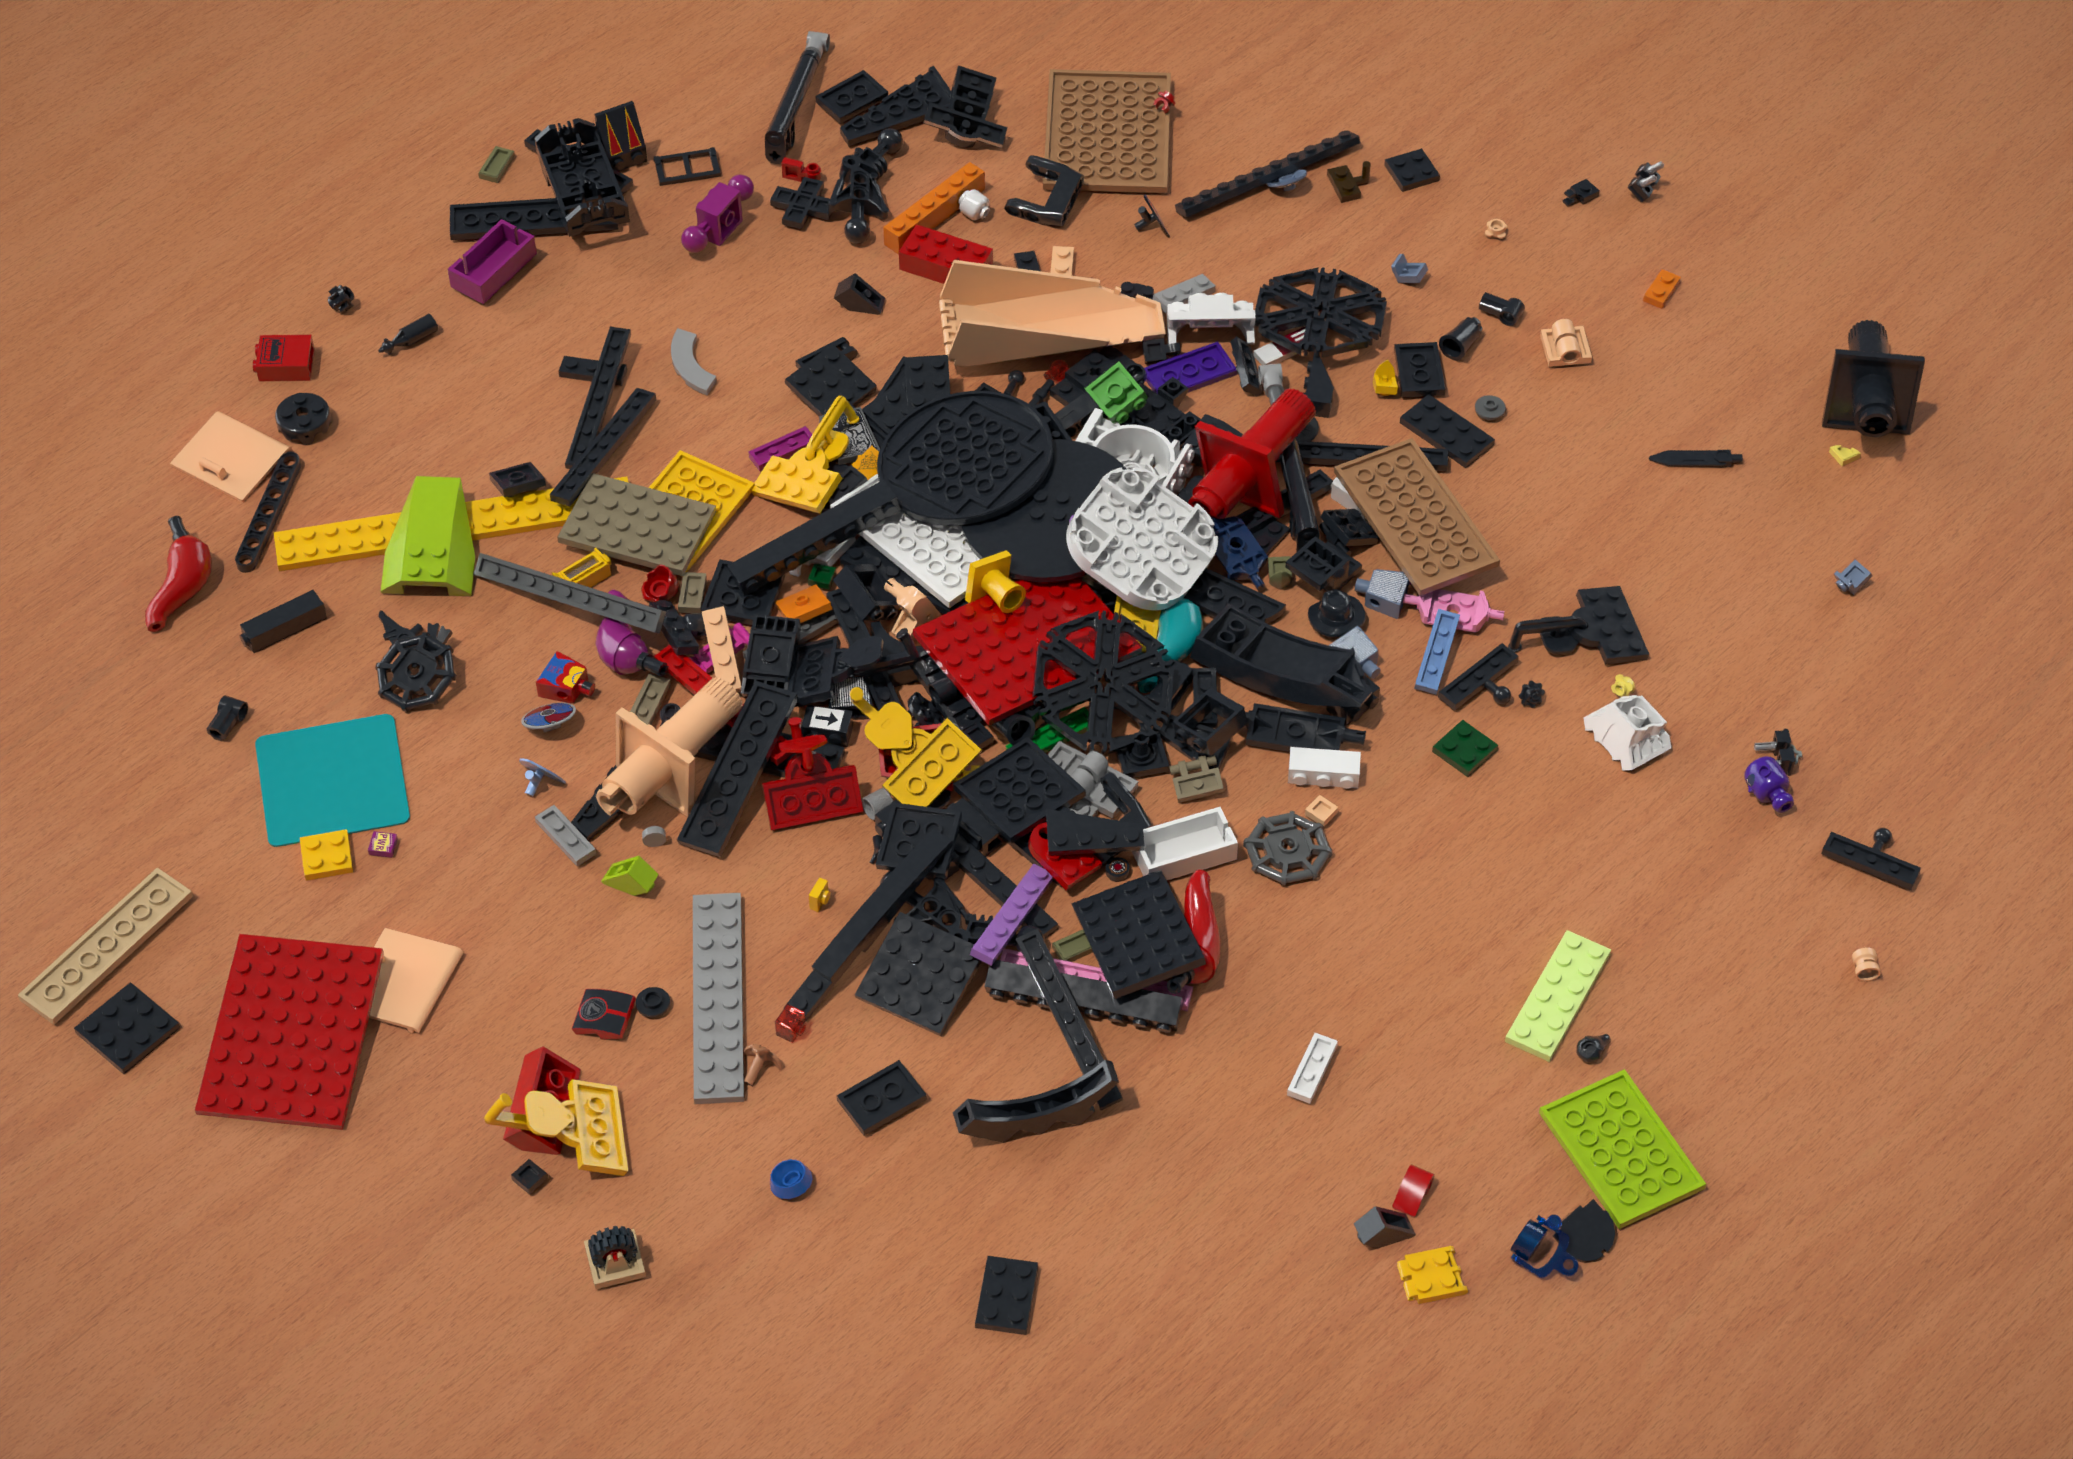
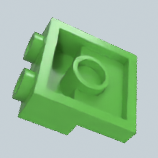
M1117 362L1085 388L1112 423H1124L1129 418L1128 414L1134 409H1142L1146 404L1145 400L1148 399L1144 390L1120 362Z

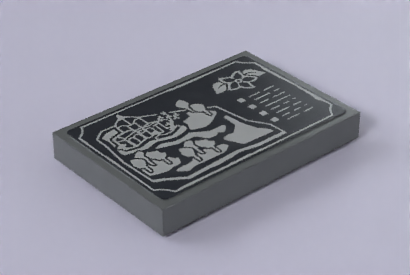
M861 407L854 408L856 415L859 416L857 423L848 424L847 416L843 412L832 429L833 431L845 433L849 438L847 448L836 459L838 465L855 462L858 455H862L871 446L880 451ZM825 415L819 416V423Z

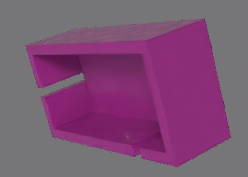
M501 219L463 254V259L459 258L448 268L450 286L484 304L537 254L535 237L520 228L517 230L516 226Z

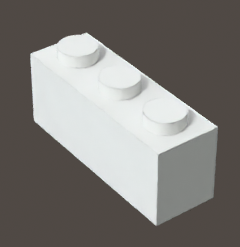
M1290 747L1288 783L1318 785L1321 787H1342L1346 789L1358 788L1361 752Z

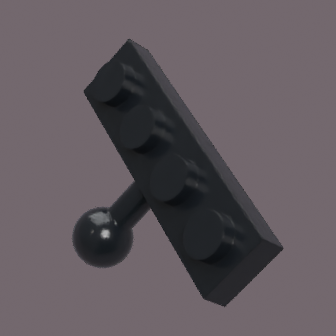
M1501 643L1441 689L1438 698L1453 710H1456L1483 688H1486L1493 693V699L1496 703H1508L1511 699V691L1505 686H1497L1492 681L1516 664L1519 656Z
M1879 828L1874 832L1873 840L1875 843L1872 848L1834 832L1830 833L1822 849V855L1912 890L1921 867L1881 852L1883 847L1889 845L1892 841V833L1889 829Z

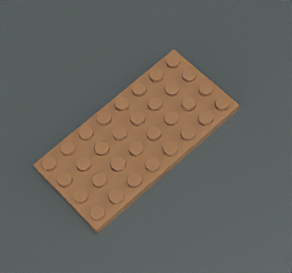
M1413 438L1334 467L1335 475L1420 596L1499 566L1500 559Z

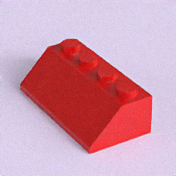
M544 1046L526 1054L510 1112L526 1115L524 1099L530 1091L550 1093L560 1103L570 1100L568 1084L572 1079H579L581 1069ZM506 1127L503 1140L522 1151L545 1154H560L563 1144L556 1136H540L529 1130Z

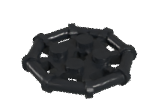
M428 632L402 640H394L392 647L375 666L378 674V695L380 698L389 700L405 712L413 708L439 703L438 699L457 677L454 671L453 648L433 638ZM418 645V647L414 648V651L405 650V648ZM427 646H431L437 651H435L432 654L429 651H427L426 648ZM400 652L399 656L396 658L393 664H390L396 657V655ZM443 658L445 670L440 669L438 666V661ZM418 667H420L419 672L415 675H412L413 673L411 672V670L413 668L417 669ZM388 672L393 673L392 681L390 682L387 680ZM437 678H442L440 683L432 692V690L430 689L431 686L434 684ZM397 688L404 691L403 697L398 696L393 691ZM424 693L427 694V696H423V697H419V698L412 699V695H413V694H416V695H422V694H424Z

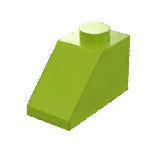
M640 856L613 863L601 882L604 885L636 896L650 892L655 886L654 881L659 874Z

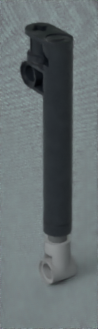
M814 31L808 32L805 50L800 56L765 134V156L770 163L781 164L784 157H786L787 150L792 149L794 146L795 118L819 66L823 51L827 52L829 49L830 34Z

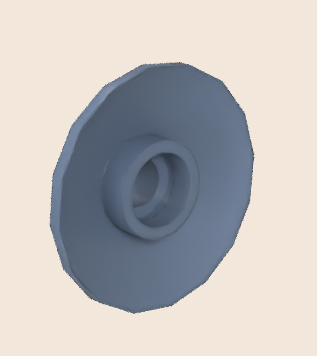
M1296 170L1268 182L1267 186L1274 188L1283 187L1284 191L1296 188L1295 184L1307 175V171Z

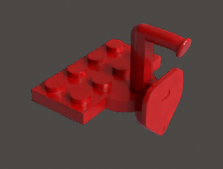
M793 717L788 720L792 740L779 744L781 752L796 753L785 769V779L762 783L771 830L863 812L856 766L849 765L831 769L828 760L823 755L813 751L825 745L827 738L824 735L803 737L801 730L802 720L799 717Z

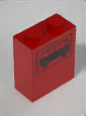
M260 335L259 344L255 345V355L257 358L253 360V372L257 373L258 380L311 381L315 351L312 335Z

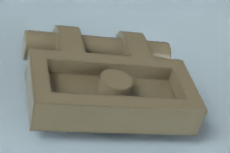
M1215 755L1211 757L1200 756L1198 757L1199 759L1189 762L1183 760L1179 761L1177 765L1169 766L1171 775L1181 773L1180 777L1172 778L1178 803L1224 792L1219 769L1208 768V766L1217 765ZM1200 768H1201V770H1202L1201 772H1197V773H1193V774H1189V775H1188V771H1192V770H1196V769H1200Z

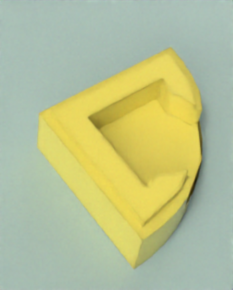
M1841 445L1832 446L1829 450V453L1841 466L1856 461L1861 456L1858 450L1844 448Z

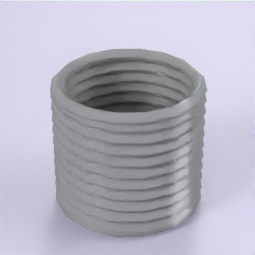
M884 788L862 798L864 811L872 820H875V814L893 802L891 795Z

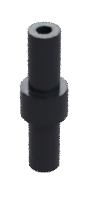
M1047 379L1043 386L1034 392L1032 400L1028 404L1034 406L1043 403L1048 397L1047 393L1054 386V381Z

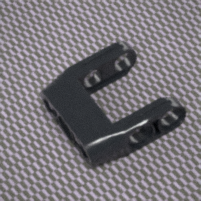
M1030 155L1026 161V167L1035 175L1057 182L1045 206L1019 198H1012L1007 200L1004 209L1012 216L1037 224L1063 226L1082 189L1084 175L1064 164Z
M1108 772L1101 777L1100 781L1103 791L1125 815L1119 821L1143 824V829L1152 827L1153 824L1141 804L1113 773ZM1063 807L1061 810H1059L1063 812L1075 813L1073 810H1070L1066 807ZM1121 852L1093 854L1104 866L1110 859Z

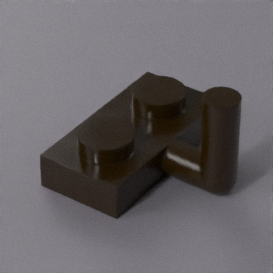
M1369 161L1363 162L1362 175L1357 177L1352 176L1347 165L1327 169V176L1341 203L1361 199V191L1358 185L1369 182L1371 168Z

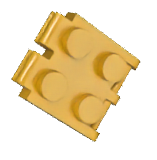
M1453 1246L1408 1254L1404 1256V1260L1397 1262V1268L1401 1280L1404 1281L1403 1286L1408 1301L1417 1300L1418 1304H1423L1468 1293L1467 1286L1463 1285L1460 1276L1461 1268L1457 1266L1453 1255L1455 1253Z

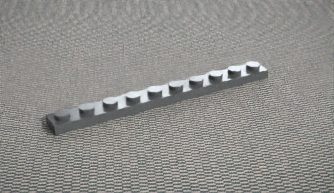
M483 553L479 554L474 575L659 634L666 611Z

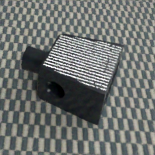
M852 675L846 680L836 683L833 698L829 699V708L853 711V720L869 719L850 700L851 689L859 687L863 690V698L873 707L865 677H855V675Z

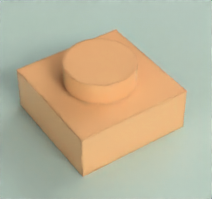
M1321 795L1305 809L1307 817L1316 823H1321L1323 826L1338 813V806Z

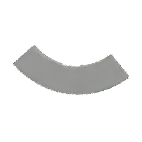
M677 328L671 343V357L677 375H680L689 387L699 393L708 395L717 379L715 375L701 368L693 356L697 334Z

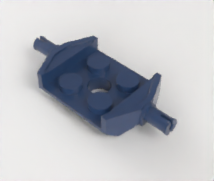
M1236 516L1224 519L1211 517L1215 524L1213 526L1215 536H1218V546L1215 555L1228 572L1227 578L1231 580L1249 579L1257 590L1264 588L1265 583L1258 574L1267 563L1268 556L1242 519ZM1237 542L1240 543L1242 547L1234 548L1230 545V543Z

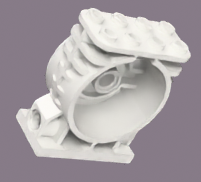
M1097 408L1094 409L1075 440L1106 451L1120 461L1127 470L1139 467L1160 476L1157 482L1176 495L1184 488L1186 477L1190 478L1193 472L1191 461L1195 451L1192 450L1191 444L1187 443L1181 451L1179 440L1174 439L1170 443L1163 434L1149 427L1141 425L1120 426L1119 423H1112L1110 420L1104 419L1103 410Z

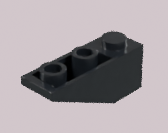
M1314 353L1313 361H1308L1307 374H1310V376H1305L1304 390L1307 391L1306 393L1303 392V394L1313 402L1316 410L1315 416L1329 418L1334 387L1320 356L1316 357V353Z

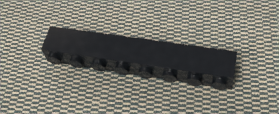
M882 480L730 563L727 566L731 577L744 596L755 592L769 582L775 581L778 577L795 570L798 566L815 559L818 555L835 548L838 544L893 516L901 510L898 499L886 481Z
M995 960L992 966L989 965L984 986L989 996L997 999H1003L1004 996L1013 998V1001L1021 1004H1027L1028 1001L1035 1002L1039 1007L1050 1009L1029 966ZM1060 973L1079 1011L1084 1012V1015L1087 1017H1108L1109 1021L1115 1023H1123V1021L1133 1022L1132 1025L1139 1028H1147V1025L1157 1027L1156 1030L1164 1033H1170L1171 1030L1177 1031L1183 1007L1182 997L1140 989L1114 999L1107 982Z

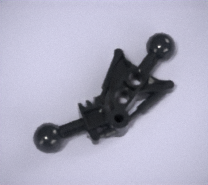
M887 128L881 131L878 136V145L873 150L868 147L864 150L856 147L854 155H847L842 159L839 172L840 179L837 180L831 198L828 201L827 211L834 212L840 210L851 213V219L845 224L844 233L845 237L852 243H863L870 236V226L864 220V214L875 215L883 220L887 219L889 209L884 202L880 186L876 181L888 170L887 162L883 156L886 153L894 154L898 152L903 145L902 134L896 129ZM847 182L848 186L843 190L844 184Z
M889 871L883 875L880 884L890 875L892 871ZM935 877L934 887L925 897L914 891L906 901V903L913 907L907 915L974 945L993 920V915H990L988 920L985 921L984 915H981L980 919L977 920L976 914L967 913L964 910L965 906L947 886L944 878ZM961 915L965 918V924L968 925L966 930L962 929ZM1033 925L1023 926L1015 932L1007 945L1016 946L1021 952L1016 938L1038 927ZM1038 928V930H1039V932H1040V934H1041V936H1042V938H1043V940H1044V942H1045V937H1044L1042 931Z

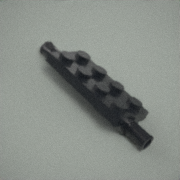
M1254 703L1253 710L1245 712L1248 721L1245 725L1248 729L1246 745L1290 752V747L1340 750L1343 742L1362 746L1365 743L1366 731L1346 728L1345 718L1257 703Z

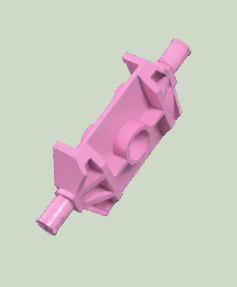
M1437 589L1418 597L1404 594L1403 603L1417 605L1421 621L1424 624H1434L1438 609L1445 611L1455 610L1460 614L1456 629L1470 632H1478L1489 618L1503 621L1505 612L1489 608L1484 591L1481 590L1479 596Z

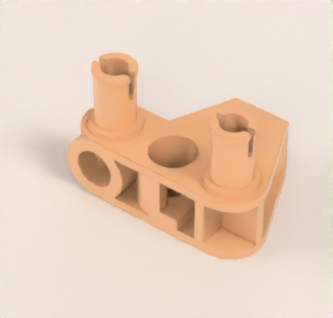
M891 578L888 582L892 586L885 583L884 590L897 598V604L902 610L891 632L896 636L901 629L907 628L915 646H921L913 636V629L942 615L914 586L904 587Z

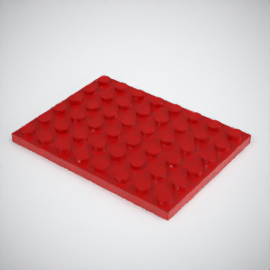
M1081 577L1059 582L1018 580L1015 583L1025 588L1026 596L1023 603L1015 611L1010 613L1002 612L997 603L988 594L914 628L913 636L990 726L1034 705V700L1039 697L1035 696L1032 698L1036 650L1041 640L1051 643V640L1046 637L1047 632L1051 628L1099 611L1098 616L1100 620L1103 610L1106 611V618L1113 620L1114 614L1093 590L1082 581ZM1086 627L1066 636L1068 641L1093 658L1095 631L1093 628ZM1128 633L1120 634L1118 663L1142 653L1140 643ZM1049 660L1045 663L1043 684L1048 690L1078 679L1055 661Z
M239 934L195 1107L196 1114L343 1130L383 960V948Z

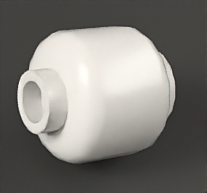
M967 190L959 199L960 211L971 220L984 219L990 211V208H988L989 199L978 190Z

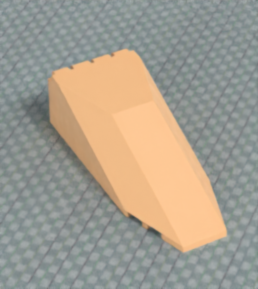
M953 260L940 294V299L942 300L939 301L945 355H948V361L958 366L967 367L1161 339L1164 338L1166 333L1160 302L1138 294L1136 298L1120 293L1121 288L1117 286L1115 290L1100 286V280Z

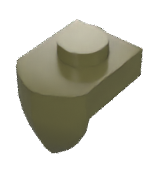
M1290 556L1268 557L1269 583L1273 587L1283 589L1291 584L1292 572L1285 568V563Z

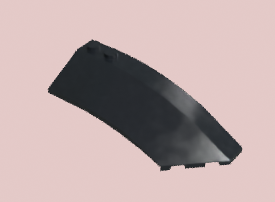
M1230 603L1196 637L1190 658L1208 668H1216V672L1237 683L1293 702L1317 706L1361 707L1372 693L1370 686L1366 685L1364 680L1365 674L1360 662L1357 663L1353 647L1345 649L1329 646L1289 634L1257 619Z

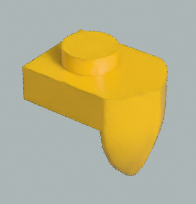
M1389 360L1384 361L1378 366L1373 377L1375 393L1383 396L1397 395L1398 390L1395 370Z

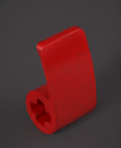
M1411 1164L1402 1180L1392 1208L1415 1218L1424 1195L1428 1194L1432 1186L1435 1174Z

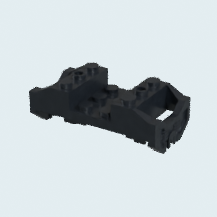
M577 118L572 120L573 127L570 121H567L568 127L557 123L559 131H557L555 124L548 125L535 137L536 152L548 187L551 186L558 204L560 219L569 237L579 235L590 225L606 221L617 224L630 222L628 205L624 200L594 123ZM557 146H561V150L552 152Z

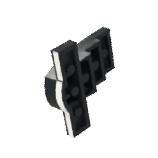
M958 65L948 108L929 102L923 124L945 130V138L960 147H973L975 142L979 141L1002 148L1008 127L985 120L997 78Z

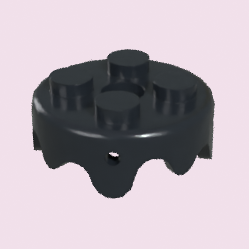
M313 393L291 395L278 405L275 412L278 432L281 431L287 440L297 439L304 445H311L317 433L322 432L326 434L329 424L332 423L328 403L322 397ZM300 413H308L307 415L298 416Z

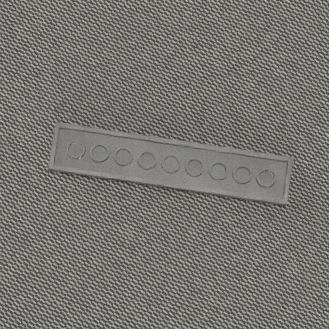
M741 893L693 895L694 1104L744 1102Z

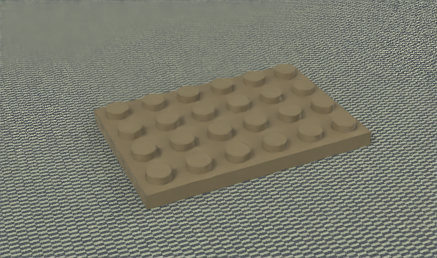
M593 473L557 537L558 543L591 552L594 551V548H597L602 554L605 553L609 557L654 569L659 565H665L674 574L683 576L716 513V506Z

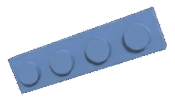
M1438 609L1414 689L1437 694L1460 614Z

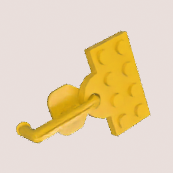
M838 396L834 400L809 439L806 448L794 453L789 460L776 456L770 458L751 490L754 496L821 513L842 480L839 473L828 470L829 462L839 458L849 444V438L845 433L833 431L832 429L843 412L847 416L848 424H855L859 421V416L856 415L854 409L844 396Z
M854 687L850 691L851 702L870 719L864 729L866 738L878 749H892V760L897 770L887 779L882 787L901 804L928 807L981 752V749L948 718L932 734H929L922 729H912L911 715L900 704L889 702L877 711L863 698L864 693L861 688Z
M572 1079L568 1084L570 1100L562 1103L550 1093L530 1091L524 1099L526 1115L504 1112L503 1110L506 1107L512 1105V1099L508 1094L503 1093L484 1117L485 1122L490 1125L529 1130L540 1136H556L564 1144L576 1148L579 1170L625 1176L628 1172L617 1086Z

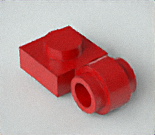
M786 157L781 162L782 178L802 182L804 177L816 180L821 179V168L817 163H809L807 167H804V162Z

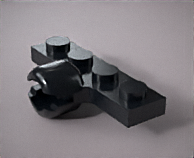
M671 601L649 602L650 607L666 611L661 631L676 655L699 654L700 646L696 640L707 638V634L704 633L706 630L702 613L686 614L683 617L679 615Z

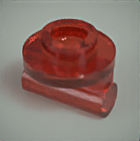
M1056 360L1043 376L1046 380L1053 379L1060 382L1065 378V372L1069 369L1068 365L1063 360Z

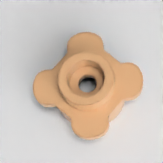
M1492 219L1487 222L1488 229L1485 231L1487 237L1505 238L1506 234L1504 232L1507 229V225L1502 220Z

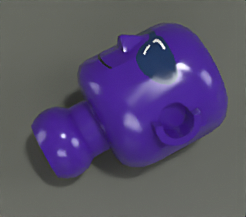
M1769 756L1760 757L1749 764L1744 772L1748 792L1754 793L1761 803L1772 802L1773 809L1779 813L1788 811L1794 805V799L1791 794L1787 793L1790 781L1780 764L1773 757Z

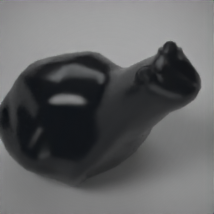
M1608 1034L1585 1036L1578 1041L1576 1047L1577 1055L1588 1063L1600 1059L1601 1053L1610 1042V1036Z

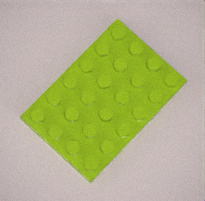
M1625 1069L1539 1109V1114L1619 1229L1694 1195L1706 1187L1703 1178Z

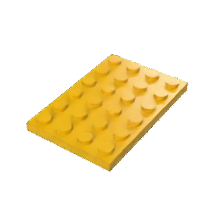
M680 450L649 488L716 506V513L685 571L688 572L752 493L751 490L755 484Z

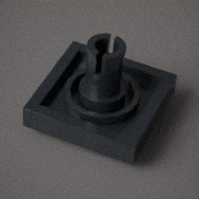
M1137 732L1134 736V745L1116 751L1121 773L1131 778L1169 772V763L1159 733L1149 738L1146 732ZM1129 735L1120 736V737H1114V739H1117V740H1118V739H1122V738L1127 737V736H1129Z

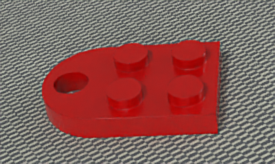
M1047 822L1041 823L1033 829L1028 842L1030 853L1066 891L1101 868L1102 862L1093 853L1049 856L1048 839H1043L1039 835L1040 833L1047 834Z

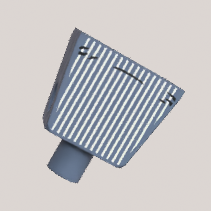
M1376 569L1373 571L1370 581L1357 578L1354 591L1366 594L1365 606L1367 608L1398 619L1404 604V594L1408 592L1410 581L1404 572Z
M1356 626L1329 645L1345 649L1353 647L1357 663L1360 662L1363 672L1371 679L1379 675L1381 669L1376 665L1379 651L1359 626Z

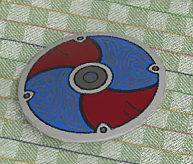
M569 703L546 704L526 713L522 717L521 723L526 728L543 729L544 732L561 728V723L574 716L576 708Z

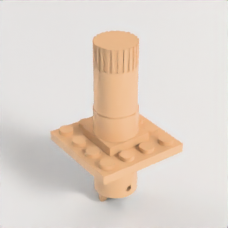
M712 678L657 730L652 725L645 724L633 712L620 708L616 712L617 768L603 781V788L597 792L596 798L600 807L609 816L617 809L632 815L649 799L657 795L688 817L694 806V756L704 744L741 710L743 706L742 699L739 693L736 692V689L721 678Z

